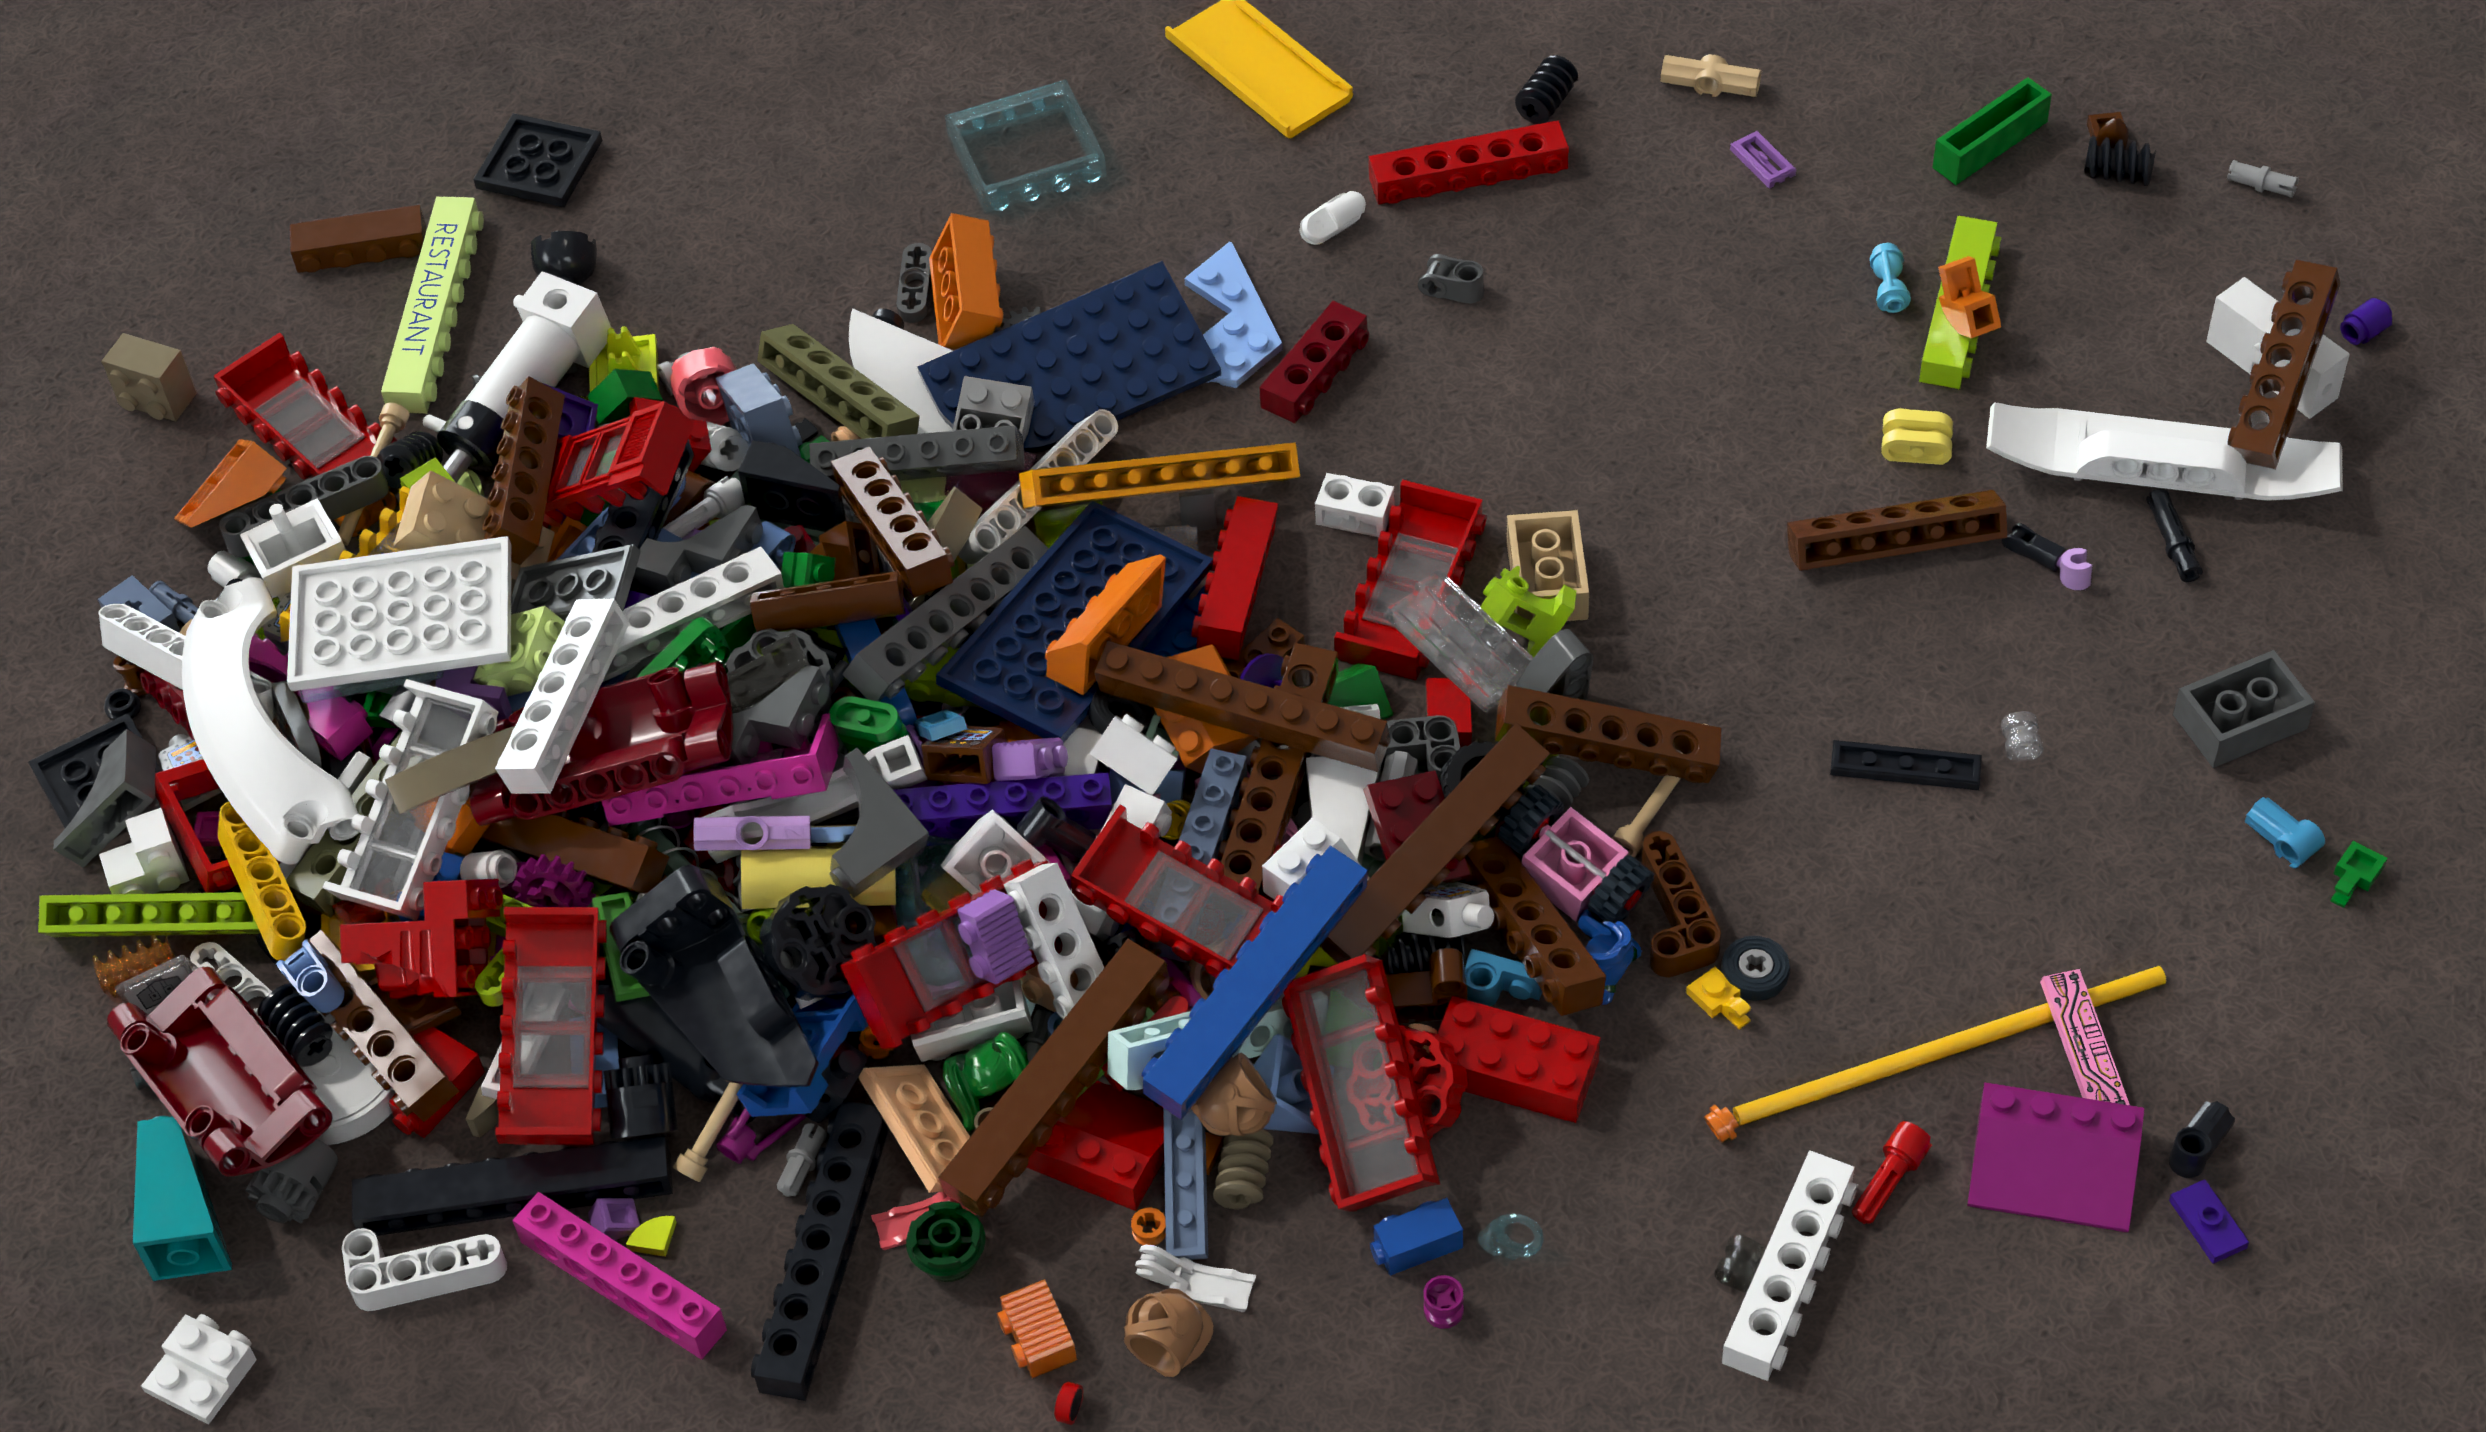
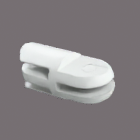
M1355 191L1341 193L1309 213L1300 223L1299 232L1302 239L1309 244L1318 245L1356 223L1365 211L1366 202L1364 197Z

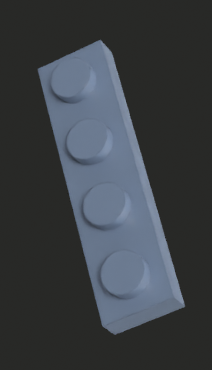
M1163 1108L1166 1251L1178 1259L1182 1257L1190 1260L1207 1259L1206 1128L1192 1109L1181 1120Z

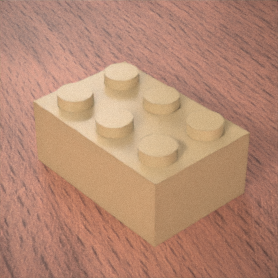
M1578 510L1507 515V549L1510 571L1519 566V576L1529 584L1528 591L1543 599L1555 598L1563 585L1576 590L1575 609L1567 621L1588 620L1589 587ZM1519 606L1515 609L1518 615L1532 620L1535 615Z

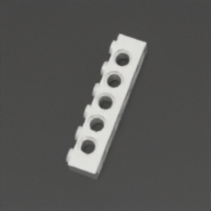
M758 547L625 608L622 612L628 620L629 626L603 682L631 670L646 657L663 651L696 618L705 617L718 628H721L751 614L750 600L752 593L784 588L780 570L764 549Z
M578 599L575 601L495 768L511 794L551 793L629 626L628 620L615 599Z
M1809 1150L1725 1341L1722 1364L1766 1381L1769 1380L1773 1369L1781 1370L1788 1352V1348L1783 1346L1787 1335L1796 1336L1802 1320V1314L1797 1313L1802 1302L1809 1304L1815 1291L1817 1281L1812 1280L1816 1269L1823 1271L1828 1261L1831 1249L1827 1248L1826 1244L1829 1237L1837 1239L1844 1222V1216L1839 1215L1843 1205L1850 1207L1855 1198L1858 1184L1852 1182L1854 1166ZM1813 1200H1824L1827 1204H1818ZM1807 1231L1814 1234V1236H1803L1799 1232ZM1786 1264H1796V1265H1798L1800 1268H1798V1269H1790V1268L1786 1267L1785 1265H1786ZM1780 1296L1786 1299V1301L1776 1302L1771 1297ZM1759 1329H1765L1770 1331L1772 1334L1761 1335L1756 1331Z

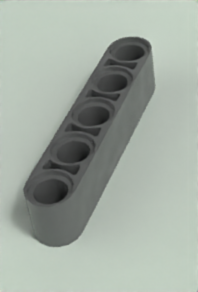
M373 456L360 457L229 512L222 517L219 523L228 552L235 557L250 555L240 534L272 520L269 508L274 504L282 505L285 513L318 498L328 518L332 521L381 500L389 491L381 461Z

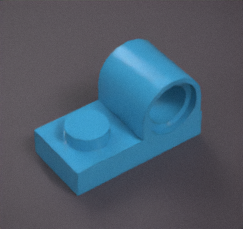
M1471 948L1465 966L1467 1000L1493 1006L1497 1002L1502 990L1508 991L1517 999H1540L1542 989L1534 978L1528 976L1523 963ZM1478 984H1484V985H1487V986L1481 987V986H1476V985H1478Z

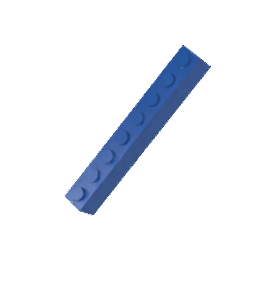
M1331 845L1322 856L1316 854L1311 859L1305 870L1306 876L1299 884L1296 882L1291 884L1283 896L1282 901L1284 903L1276 913L1270 911L1259 927L1261 932L1253 942L1247 940L1242 945L1236 956L1237 962L1230 970L1224 969L1221 971L1213 984L1214 990L1206 1000L1201 998L1196 1002L1189 1014L1191 1019L1183 1029L1178 1027L1172 1032L1165 1045L1167 1049L1160 1058L1153 1057L1145 1066L1141 1075L1143 1077V1094L1182 1120L1213 1078L1230 1060L1367 887L1368 870Z

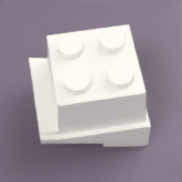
M318 498L285 513L282 505L274 504L269 508L272 520L240 534L258 572L266 583L272 599L278 596L281 601L285 594L291 592L292 566L339 560L340 554L346 550Z

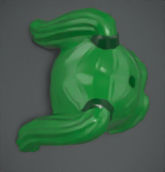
M1000 1032L994 1038L974 1046L966 1054L947 1058L944 1062L943 1079L954 1104L962 1115L963 1126L966 1131L975 1129L974 1118L980 1111L978 1099L992 1096L996 1092L1011 1086L1029 1064L1025 1048L1014 1036L1007 1032Z

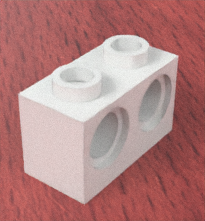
M1326 473L1315 502L1316 525L1379 537L1381 531H1386L1389 523L1390 509L1394 505V486L1354 479L1345 475L1340 476Z

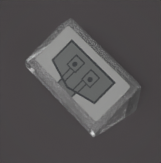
M180 955L115 986V989L124 1003H132L149 1015L198 967L184 955Z

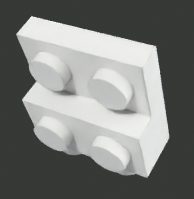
M185 1314L161 1346L165 1355L141 1387L145 1393L209 1425L257 1359L250 1348L252 1343L238 1331L232 1330L229 1335L218 1331V1324L206 1315L200 1314L197 1319H194Z

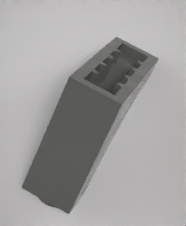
M126 729L103 751L101 766L90 793L72 821L54 840L53 850L84 868L127 827L125 820L138 816L155 800V746Z
M858 748L845 756L843 771L850 779L856 792L859 804V819L848 841L840 850L832 855L830 877L835 885L847 889L853 898L925 848L929 834Z

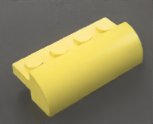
M828 843L826 846H811V849L741 850L742 909L776 908L780 900L805 886L814 888L826 887L829 884L835 885L830 877L832 855L840 850L845 843ZM895 869L853 899L859 904L866 906L896 905ZM800 904L796 906V908H806L809 907V904Z

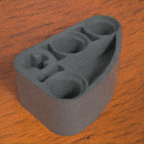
M1570 629L1561 630L1554 634L1539 650L1522 674L1516 687L1587 701L1594 660L1593 654Z

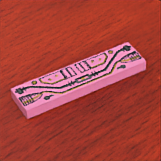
M2080 969L2044 976L2040 983L2082 1098L2130 1105Z

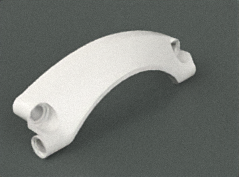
M252 577L225 586L218 601L205 600L200 604L186 631L182 659L184 702L198 749L230 804L258 839L270 850L273 857L285 864H296L301 860L310 843L318 844L327 828L330 836L334 840L339 841L348 840L359 834L351 826L352 819L355 814H358V811L345 784L310 761L281 734L263 709L255 693L248 664L251 640L258 629L276 617L277 611L265 581L261 578Z

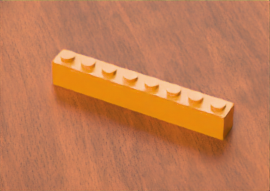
M1296 442L1036 469L1019 473L1023 509L1275 482L1300 477Z

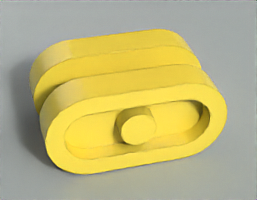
M1903 408L1894 409L1885 414L1883 418L1884 436L1882 438V455L1888 461L1943 465L1951 459L1953 421L1950 416L1939 411Z

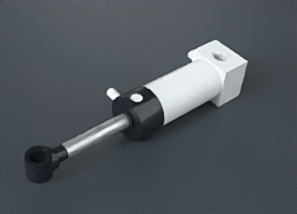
M542 271L524 296L517 295L514 298L513 304L517 308L523 323L467 398L459 404L447 421L429 414L424 417L423 426L438 432V442L450 456L443 467L454 479L455 483L458 482L467 469L484 476L492 475L500 456L497 454V447L504 435L501 425L509 408V405L506 404V399L514 386L519 387L530 376L539 382L555 388L573 362L589 368L607 344V330L612 327L597 292Z

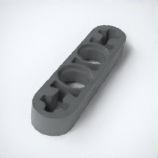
M287 680L271 683L274 715L283 736L298 751L322 769L317 742L294 691L291 692Z

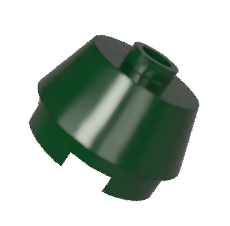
M944 1201L928 1206L929 1211L923 1213L910 1224L906 1238L907 1253L914 1265L931 1278L942 1282L960 1280L973 1270L984 1250L986 1241L984 1227L973 1213L963 1209L959 1203Z

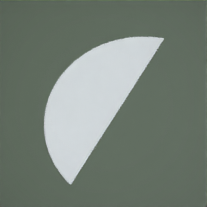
M852 308L849 323V347L853 367L920 415L917 434L952 431L953 429L938 413L918 373L917 366L953 350Z

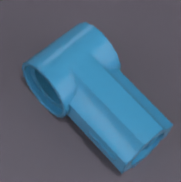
M2262 797L2246 814L2245 823L2272 843L2276 855L2279 858L2283 856L2292 863L2289 865L2292 868L2299 867L2325 845L2324 834L2315 823L2306 819L2299 822L2270 798L2265 799Z

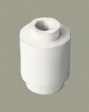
M226 551L217 552L208 564V572L213 581L222 587H225L232 579L260 578V573L254 565L242 557H235Z
M503 851L470 853L464 857L460 866L462 880L499 879L500 888H504L511 883L517 874V865L514 858Z

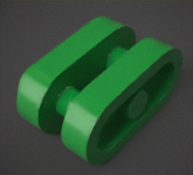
M848 696L836 701L829 711L830 721L838 732L843 745L849 751L858 748L862 754H866L876 747L909 735L896 708L888 703Z

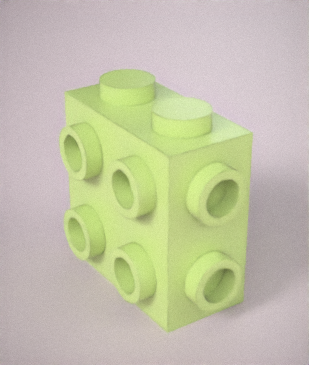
M546 606L512 614L511 661L479 665L473 680L480 685L504 687L507 697L533 690L565 621Z

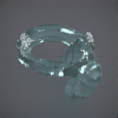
M1521 1214L1500 1215L1497 1219L1490 1222L1484 1230L1479 1232L1477 1241L1489 1254L1494 1256L1503 1254L1508 1259L1514 1261L1518 1257L1535 1255L1542 1248L1544 1235L1538 1223L1531 1218ZM1521 1223L1528 1226L1533 1231L1535 1239L1528 1244L1514 1242L1506 1234L1508 1224Z

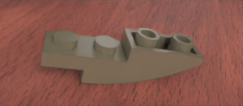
M953 487L927 522L929 529L934 528L936 530L941 547L947 546L954 561L970 536L982 511L979 505L956 487ZM904 585L903 596L911 608L915 610L924 597H930L934 590L913 598Z

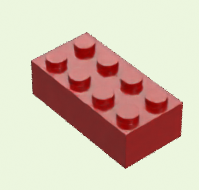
M1452 996L1437 1034L1454 1046V1054L1459 1064L1466 1068L1468 1087L1465 1092L1577 1123L1599 1062L1600 1037ZM1430 1052V1053H1429V1055H1430V1058H1429V1059L1435 1060V1057H1434V1056L1432 1055V1053Z

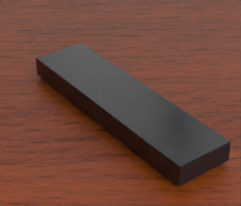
M1833 740L1830 775L1979 790L1982 755Z

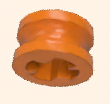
M1147 1207L1138 1210L1133 1215L1131 1229L1135 1241L1140 1245L1155 1246L1165 1239V1216L1159 1209ZM1146 1221H1154L1155 1227L1158 1229L1152 1228V1233H1144L1141 1224L1146 1226Z

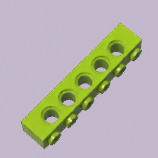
M242 892L41 895L39 897L38 933L51 937L260 933Z

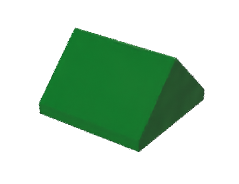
M1358 663L1338 672L1328 704L1337 707L1378 704L1380 719L1385 720L1393 716L1391 706L1375 666Z

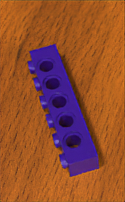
M1109 773L994 781L989 784L969 783L893 789L929 832L927 843L960 840L981 817L992 809L1018 832L1017 824L1042 796L1056 802L1068 818L1089 830L1102 829L1112 810Z

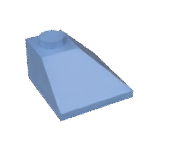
M1281 1034L1273 1036L1254 1064L1255 1069L1277 1101L1274 1114L1271 1115L1269 1123L1263 1129L1319 1134L1310 1117V1109L1312 1108L1310 1095L1305 1090L1301 1081L1300 1073L1303 1067L1300 1056L1295 1052L1291 1040ZM1330 1065L1332 1076L1334 1079L1335 1067Z

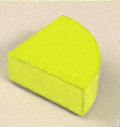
M675 1216L656 1217L641 1224L630 1235L626 1243L627 1249L632 1252L666 1257L677 1223Z

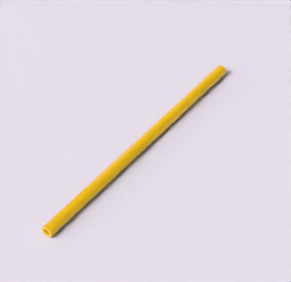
M2156 966L2087 990L2095 1008L2166 984V976L2160 966ZM2048 1003L1733 1107V1114L1739 1126L2053 1022L2054 1018Z

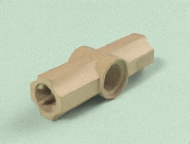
M1665 55L1661 71V82L1694 87L1698 94H1713L1712 97L1718 96L1721 92L1757 97L1762 70L1728 65L1726 60L1718 55H1706L1701 60Z

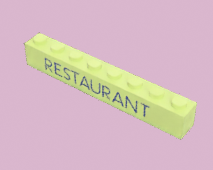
M436 197L381 390L385 404H399L405 407L409 413L427 414L430 402H435L437 398L436 379L437 377H442L444 372L442 357L444 352H449L450 328L456 327L457 303L463 302L464 278L468 279L471 272L470 255H475L477 251L476 233L483 229V213L478 211L475 198Z

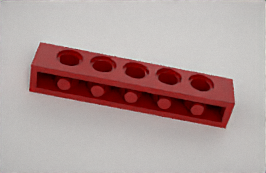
M1558 120L1368 156L1369 179L1378 204H1395L1405 199L1415 197L1426 198L1433 194L1447 191L1458 192L1465 188L1479 185L1490 186L1505 180H1522L1529 176L1543 173L1554 174L1560 170L1568 169L1569 147Z

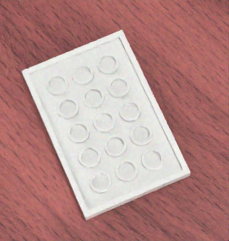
M508 536L292 566L287 684L291 692L511 661V543Z

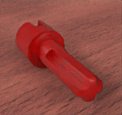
M1901 1121L1883 1147L1885 1160L1852 1209L1853 1217L1863 1224L1873 1223L1905 1172L1918 1169L1932 1147L1930 1143L1931 1137L1926 1131L1907 1121Z

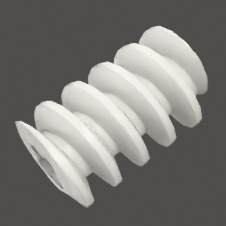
M706 421L712 450L701 464L722 471L739 469L749 449L747 441L742 438V435L737 430L731 427Z

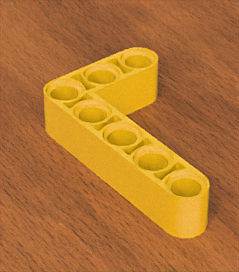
M226 802L221 807L219 813V843L269 953L274 959L285 961L302 946V942L305 940V920L276 858L273 857L270 850L243 821L230 802Z

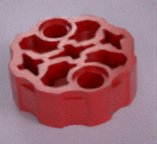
M1399 1025L1430 1141L1432 1136L1442 1128L1451 1127L1461 1113L1460 1102L1462 1094L1468 1087L1466 1068L1459 1064L1454 1054V1046L1442 1036L1425 1030L1419 1031L1411 1027ZM1377 1037L1372 1041H1364L1353 1056L1354 1068L1352 1076L1347 1081V1094L1349 1102L1356 1106L1360 1114V1123L1369 1131L1374 1132L1402 1121L1395 1111L1394 1102L1396 1098L1391 1079L1388 1078L1384 1069L1386 1059L1381 1041ZM1424 1045L1429 1046V1051L1435 1057V1060L1429 1059L1430 1055L1426 1052L1427 1050L1424 1048ZM1379 1053H1382L1383 1064L1378 1070H1375L1374 1060ZM1381 1094L1379 1098H1372V1095ZM1439 1098L1441 1109L1436 1116H1433L1431 1105ZM1380 1108L1385 1109L1384 1114L1388 1117L1387 1119L1390 1121V1124L1385 1123L1386 1118L1380 1112ZM1405 1136L1397 1138V1140L1404 1141V1139H1406Z

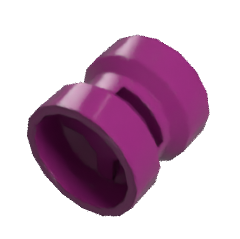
M1447 1275L1436 1276L1429 1280L1423 1290L1424 1316L1427 1322L1440 1329L1456 1326L1464 1314V1294L1460 1282Z

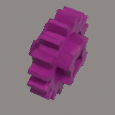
M541 854L538 861L532 857L529 858L525 865L522 864L512 886V889L518 892L514 899L533 907H587L592 902V898L596 897V894L591 892L594 883L583 880L586 872L584 870L579 872L573 870L574 862L572 861L567 865L562 864L560 856L557 855L553 861H549L545 854Z

